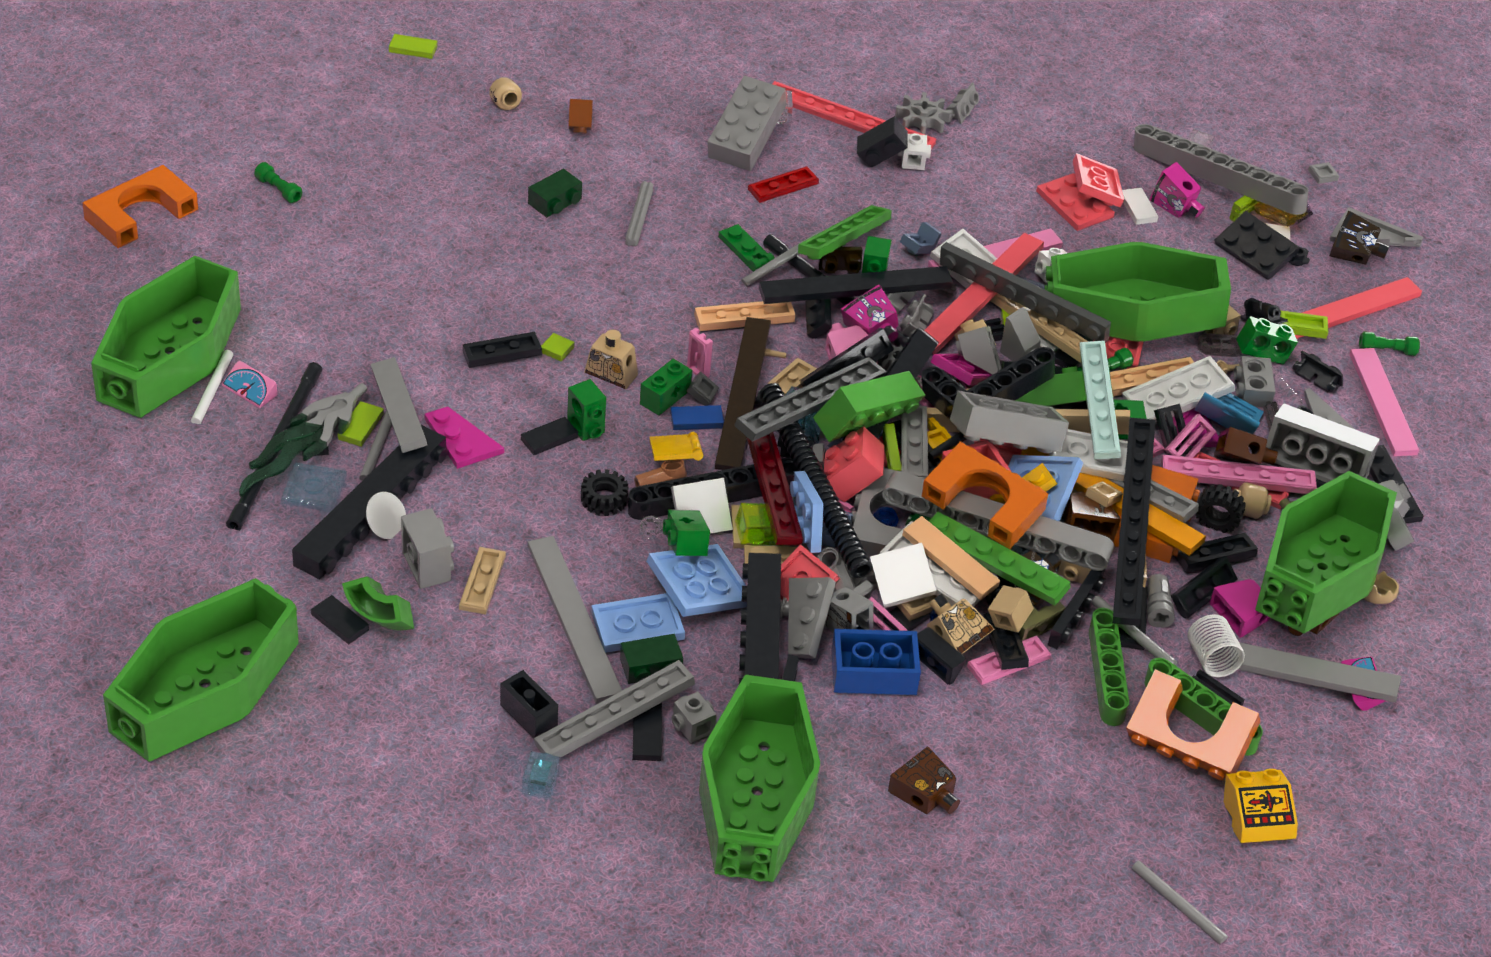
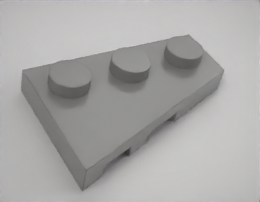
M830 577L789 578L788 654L798 656V658H816L836 581Z

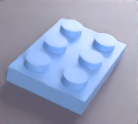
M795 471L794 481L790 482V493L793 497L794 507L803 535L802 543H806L811 553L821 552L823 502L806 472Z
M667 593L592 605L591 613L605 653L619 651L622 642L674 633L677 641L685 640V630L678 610Z

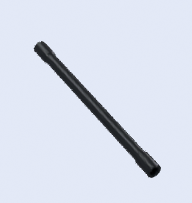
M773 234L766 236L763 241V245L777 256L789 250L788 246ZM799 255L788 261L789 264L807 277H819L823 274ZM842 297L836 299L846 306L856 298ZM897 330L898 337L893 342L898 346L902 345L904 347L910 337Z
M311 362L308 364L301 382L241 498L226 521L228 528L241 530L249 510L299 412L322 373V367L318 363Z

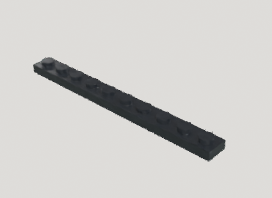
M1130 418L1113 624L1140 626L1156 421L1153 419Z

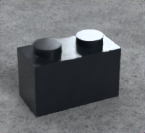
M895 116L857 137V155L868 167H874L908 148V131Z
M524 670L500 683V705L533 738L558 726V704Z

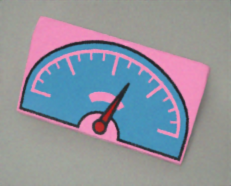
M238 361L222 383L223 387L258 408L263 407L277 396L276 382L242 361Z

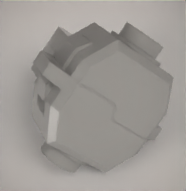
M1388 480L1379 484L1397 492L1387 535L1392 547L1397 551L1415 542L1403 519L1410 508L1407 499L1411 496L1404 483L1399 485L1394 480Z

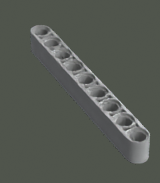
M1140 124L1135 127L1134 149L1142 155L1170 166L1177 162L1187 173L1287 213L1300 215L1307 211L1309 190L1305 185L1152 125Z
M895 471L891 474L882 492L884 501L892 506L930 518L937 512H940L988 536L990 519L1004 505L1000 502L961 491L943 510L922 497L924 478L902 471ZM1040 516L1014 544L1045 555L1053 552L1060 560L1095 571L1106 569L1114 550L1113 541L1106 536L1044 516Z

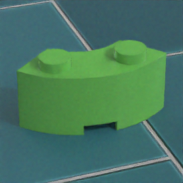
M368 576L342 583L348 602L365 618L392 630L414 629L411 605L407 600L398 595L387 596L381 584Z

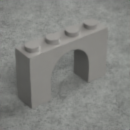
M884 468L883 476L864 488L862 493L856 494L854 508H858V510H852L853 518L851 525L869 559L870 556L880 554V551L902 530L901 528L887 526L876 520L872 515V512L880 507L892 506L884 501L882 492L891 474L896 470Z

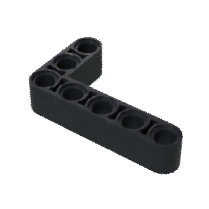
M1039 347L969 390H965L942 369L928 367L921 374L924 398L949 419L957 391L1015 401L1054 377L1055 352L1048 347Z

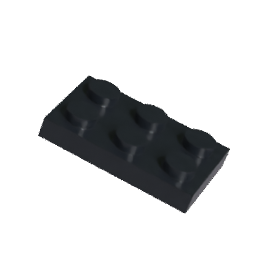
M1247 211L1241 214L1214 239L1217 246L1267 280L1272 278L1299 253L1298 245Z

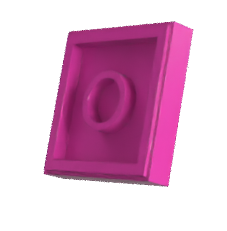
M959 353L934 354L931 359L932 364L969 386L977 385L992 376L989 372L965 360Z

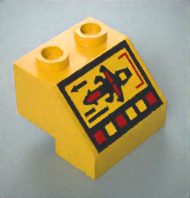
M1281 770L1238 771L1237 773L1226 774L1223 802L1232 817L1233 831L1241 843L1296 839L1298 822L1291 784Z

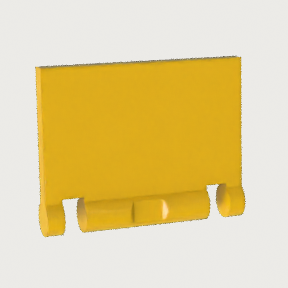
M692 431L689 434L649 437L654 461L692 458L699 461L703 458L702 448L696 432Z

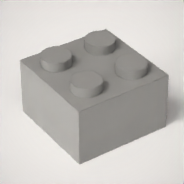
M432 508L401 516L402 553L420 589L451 581V571L454 570V563L451 557V552H454L453 541L450 536L446 537L443 521L440 517H436Z

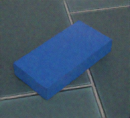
M721 405L671 407L670 410L673 430L723 428L724 420Z

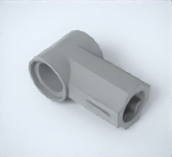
M830 547L823 549L817 558L840 578L835 584L834 592L843 587H848L851 590L854 589L856 585L840 553Z

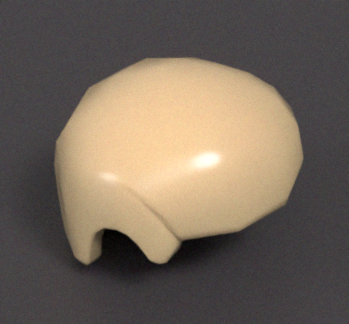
M1382 571L1376 575L1372 591L1363 599L1373 604L1391 603L1397 598L1399 584L1395 579L1387 576L1385 571Z

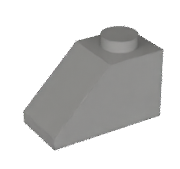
M1024 307L1006 317L1000 353L1012 361H1017L1039 348L1041 343L1033 322Z
M989 326L957 335L959 340L956 341V347L959 355H963L965 360L992 375L1002 370Z

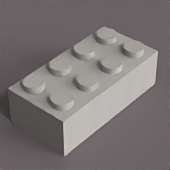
M744 75L707 141L708 158L751 171L786 107V88Z
M957 391L950 417L951 422L957 427V430L965 435L966 439L972 441H980V438L988 439L990 443L996 445H1004V442L1011 443L1019 449H1027L1028 446L1035 447L1036 450L1043 453L1061 452L1069 422L1053 407Z
M1283 403L1274 416L1266 447L1278 450L1275 464L1287 468L1315 471L1316 479L1328 483L1347 471L1367 479L1380 439Z

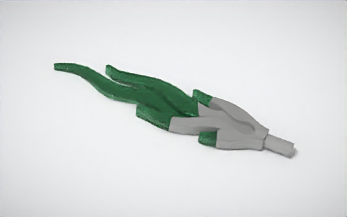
M360 383L349 393L343 392L336 396L318 400L290 420L291 428L274 436L259 457L249 462V469L253 470L262 467L277 451L281 450V453L273 462L251 473L242 481L239 496L243 497L254 483L283 473L290 466L293 459L304 449L306 450L303 453V461H307L322 452L329 445L335 426L338 423V433L343 434L351 423L352 411L356 406V400L367 392L366 385Z

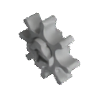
M922 92L920 100H913L908 95H904L903 106H896L895 117L903 118L902 125L905 128L911 126L918 127L922 134H925L926 128H934L939 133H943L944 123L951 122L952 111L943 110L945 99L941 98L936 102H932L927 98V93Z

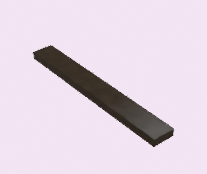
M746 318L716 456L715 469L726 470L742 467L747 437L734 425L738 417L754 409L771 320Z

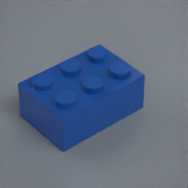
M834 629L831 648L834 693L917 695L921 675L917 631Z

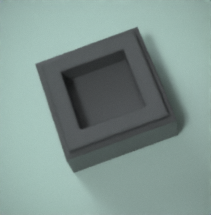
M699 372L694 377L687 392L702 405L708 406L719 387L702 372Z

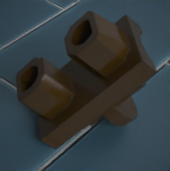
M841 246L819 259L818 269L824 270L825 273H835L837 270L858 273L862 266L863 249L862 247Z

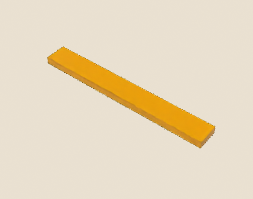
M1028 446L1027 449L1022 450L1021 455L1049 456V453H1043L1036 450L1035 447ZM1079 473L1073 487L1079 492H1086L1088 487L1103 481L1122 493L1124 488L1106 478ZM1123 495L1120 502L1111 505L1119 515L1122 514ZM1149 503L1147 527L1149 533L1189 556L1205 543L1206 535Z

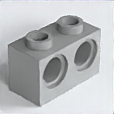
M1241 356L1239 366L1234 368V380H1238L1236 396L1255 407L1271 408L1275 395L1271 358Z

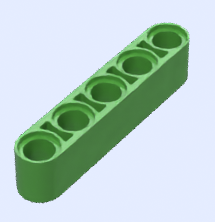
M1098 608L1092 615L1089 627V640L1101 720L1105 724L1119 726L1125 721L1129 706L1118 624L1112 623L1113 611L1108 608Z
M1164 658L1152 659L1145 676V686L1147 687L1155 669L1181 680L1183 690L1174 708L1214 736L1220 729L1231 704ZM1260 725L1245 756L1253 755L1258 750L1263 734V729Z

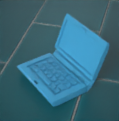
M1205 392L1194 409L1226 428L1232 427L1254 434L1260 425L1259 420L1264 411L1231 393L1215 398Z

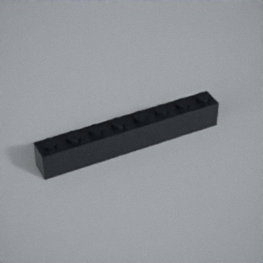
M421 425L427 445L402 453L399 445L292 549L293 566L319 580L326 573H331L335 569L337 562L342 557H347L359 540L363 541L367 537L371 528L367 521L366 508L371 497L379 492H389L401 501V498L406 493H412L417 482L422 477L427 478L432 468L438 462L442 463L445 460L448 452L446 449V437Z

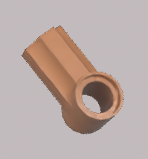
M665 460L660 468L636 475L634 478L635 486L687 477L684 460Z

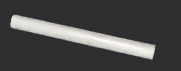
M225 350L191 419L192 423L201 424L233 357L232 351Z

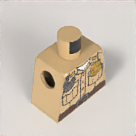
M608 330L592 345L584 373L627 389L638 376L635 347L631 343L621 340V333L619 331Z
M941 593L929 602L938 617L928 623L927 627L933 629L961 654L995 630L964 598L951 606Z

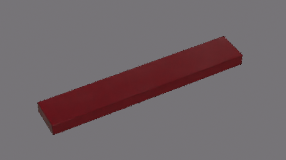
M774 432L753 442L747 438L775 544L802 545L803 535Z

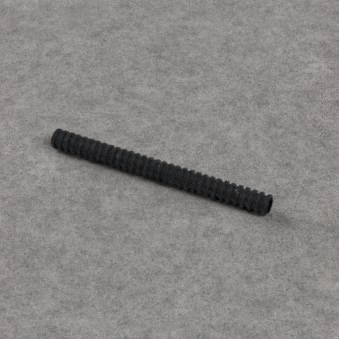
M777 383L765 385L759 393L764 405L785 396L780 385ZM798 420L778 429L777 431L796 469L806 472L823 502V522L840 552L850 575L854 578L868 575L873 565Z

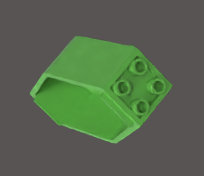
M1129 242L1051 256L1050 266H1046L1045 278L1047 285H1044V290L1110 321V337L1131 341H1150L1226 327L1231 285L1227 259L1224 257L1144 242Z
M193 256L127 295L119 303L91 362L96 401L141 418L210 375L219 363L241 310L238 271ZM201 321L202 323L195 324L194 322ZM167 351H174L171 354L166 353Z
M1347 471L1286 505L1281 512L1255 610L1299 632L1306 633L1367 597L1373 589L1383 556L1397 492L1351 471Z
M255 578L162 619L155 625L103 694L108 732L150 762L242 720L252 711L299 644L296 605L290 599H285L275 592L270 585H265ZM246 650L251 651V654L249 655H243L241 653ZM202 683L210 684V686L206 688H203L200 685Z
M745 675L704 744L699 794L715 874L774 882L814 807L820 759L802 682ZM762 745H765V746H767L769 749L766 750V751H763V750L759 749V747L762 746ZM760 790L762 794L754 795L752 791Z

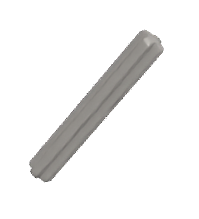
M643 181L641 183L625 237V244L628 246L638 245L653 192L652 182Z

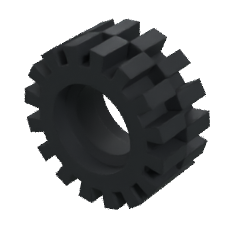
M605 469V473H601V470H596V475L590 472L588 477L585 476L581 483V502L583 507H588L587 511L590 513L595 510V515L599 516L600 512H604V516H609V512L615 515L618 510L622 511L624 506L627 505L629 490L627 480L624 481L625 477L623 475L618 477V472L616 471L609 474L610 470ZM609 490L612 491L613 494L600 495L597 494L596 491Z
M1218 484L1217 488L1214 485H1210L1209 489L1206 487L1200 494L1197 502L1199 504L1198 512L1195 514L1196 519L1200 518L1199 523L1201 525L1206 523L1207 528L1213 527L1216 531L1221 529L1222 533H1227V530L1232 532L1235 527L1238 528L1245 511L1246 503L1243 502V496L1238 497L1239 492L1237 490L1231 492L1232 487L1230 486L1223 489L1222 484ZM1213 506L1223 507L1228 512L1219 511L1215 509Z

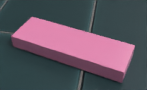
M1037 635L1022 641L1029 658V667L1051 658V653ZM995 652L967 662L968 669L981 685L1025 669L1001 670Z

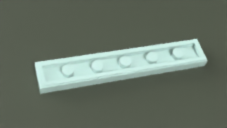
M1105 341L1080 342L1079 349L1094 460L1121 458Z

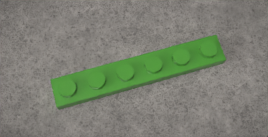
M870 205L798 244V253L807 255L809 259H821L824 255L833 252L835 249L846 245V243L853 239H857L864 233L870 232L873 228L881 226L882 223L890 220L892 210Z
M937 512L929 520L932 525L987 570L1054 606L1071 588L1069 580L940 512Z

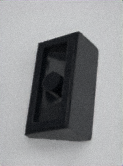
M930 627L917 633L920 661L947 685L954 683L965 664L966 658Z

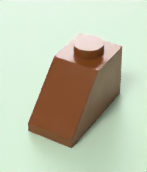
M570 99L569 129H573V133L586 134L587 130L592 129L593 100Z

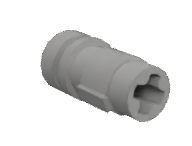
M1155 574L1148 579L1147 619L1153 627L1166 628L1175 619L1174 606L1171 601V589L1169 580L1165 575Z

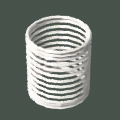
M1216 614L1206 615L1192 624L1187 637L1204 671L1208 675L1224 677L1240 668L1244 662L1245 654L1228 621L1223 616ZM1211 621H1219V622H1212V623L1206 624V625L1202 626L1201 628H1199L1201 625H1203V624H1205V623H1208V622H1211ZM1212 624H1221V625H1213V626H1210V627H1207V628L1203 629L1204 627L1209 626V625H1212ZM1213 627H1223V628H1214V629H1211V630H1209V631H1206L1204 634H1202V635L1199 637V635H1200L1201 633H1203L1205 630H1208V629L1213 628ZM1214 630H1225V631H1215V632H1213V633H1210V634L1206 635L1207 633L1212 632V631H1214ZM1215 633H1224V634H1216V635L1211 636V637H1209L1208 639H1206L1208 636L1213 635V634H1215ZM1217 636H1222V637L1215 638V639L1209 641L1207 644L1204 645V643H1206L1208 640H1210V639H1212V638H1214V637H1217ZM1224 649H1226L1223 653H1221V654H1219V655H1217V656L1209 657V656L1216 655V654L1222 652ZM1223 654H1225L1223 657H1220V658H1218V659H1215V660H1207V659H1214V658H1217V657L1222 656ZM1228 654H1230L1226 659H1224V660H1222V661H1219V660L1225 658ZM1228 660L1227 662H1225V663H1223V664H1221V665L1210 666V665L1220 664V663H1222V662ZM1231 660H1233L1229 665H1227V666H1225V667L1218 668V669H1212V668H1217V667L1224 666V665L1228 664ZM1231 666L1230 668H1228V669H1226V670H1224V671L1213 672V671L1223 670V669H1225V668Z

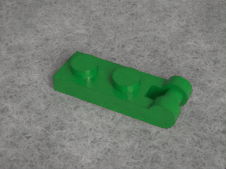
M739 224L719 231L718 237L753 272L775 259L772 253H767Z

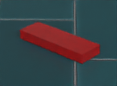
M806 166L748 185V191L761 203L819 184V178Z

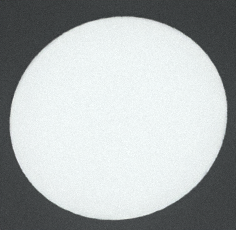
M379 492L373 495L366 508L367 521L372 531L383 539H392L401 530V516L406 515L402 502L389 492Z

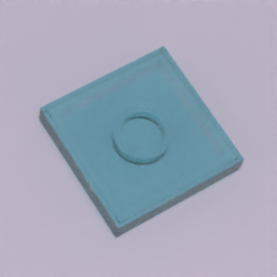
M295 462L282 495L281 504L331 512L337 504L347 477V471Z

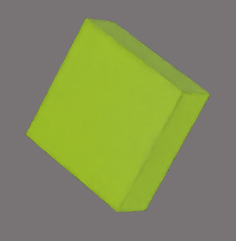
M553 333L541 345L542 353L562 362L574 349L575 342Z

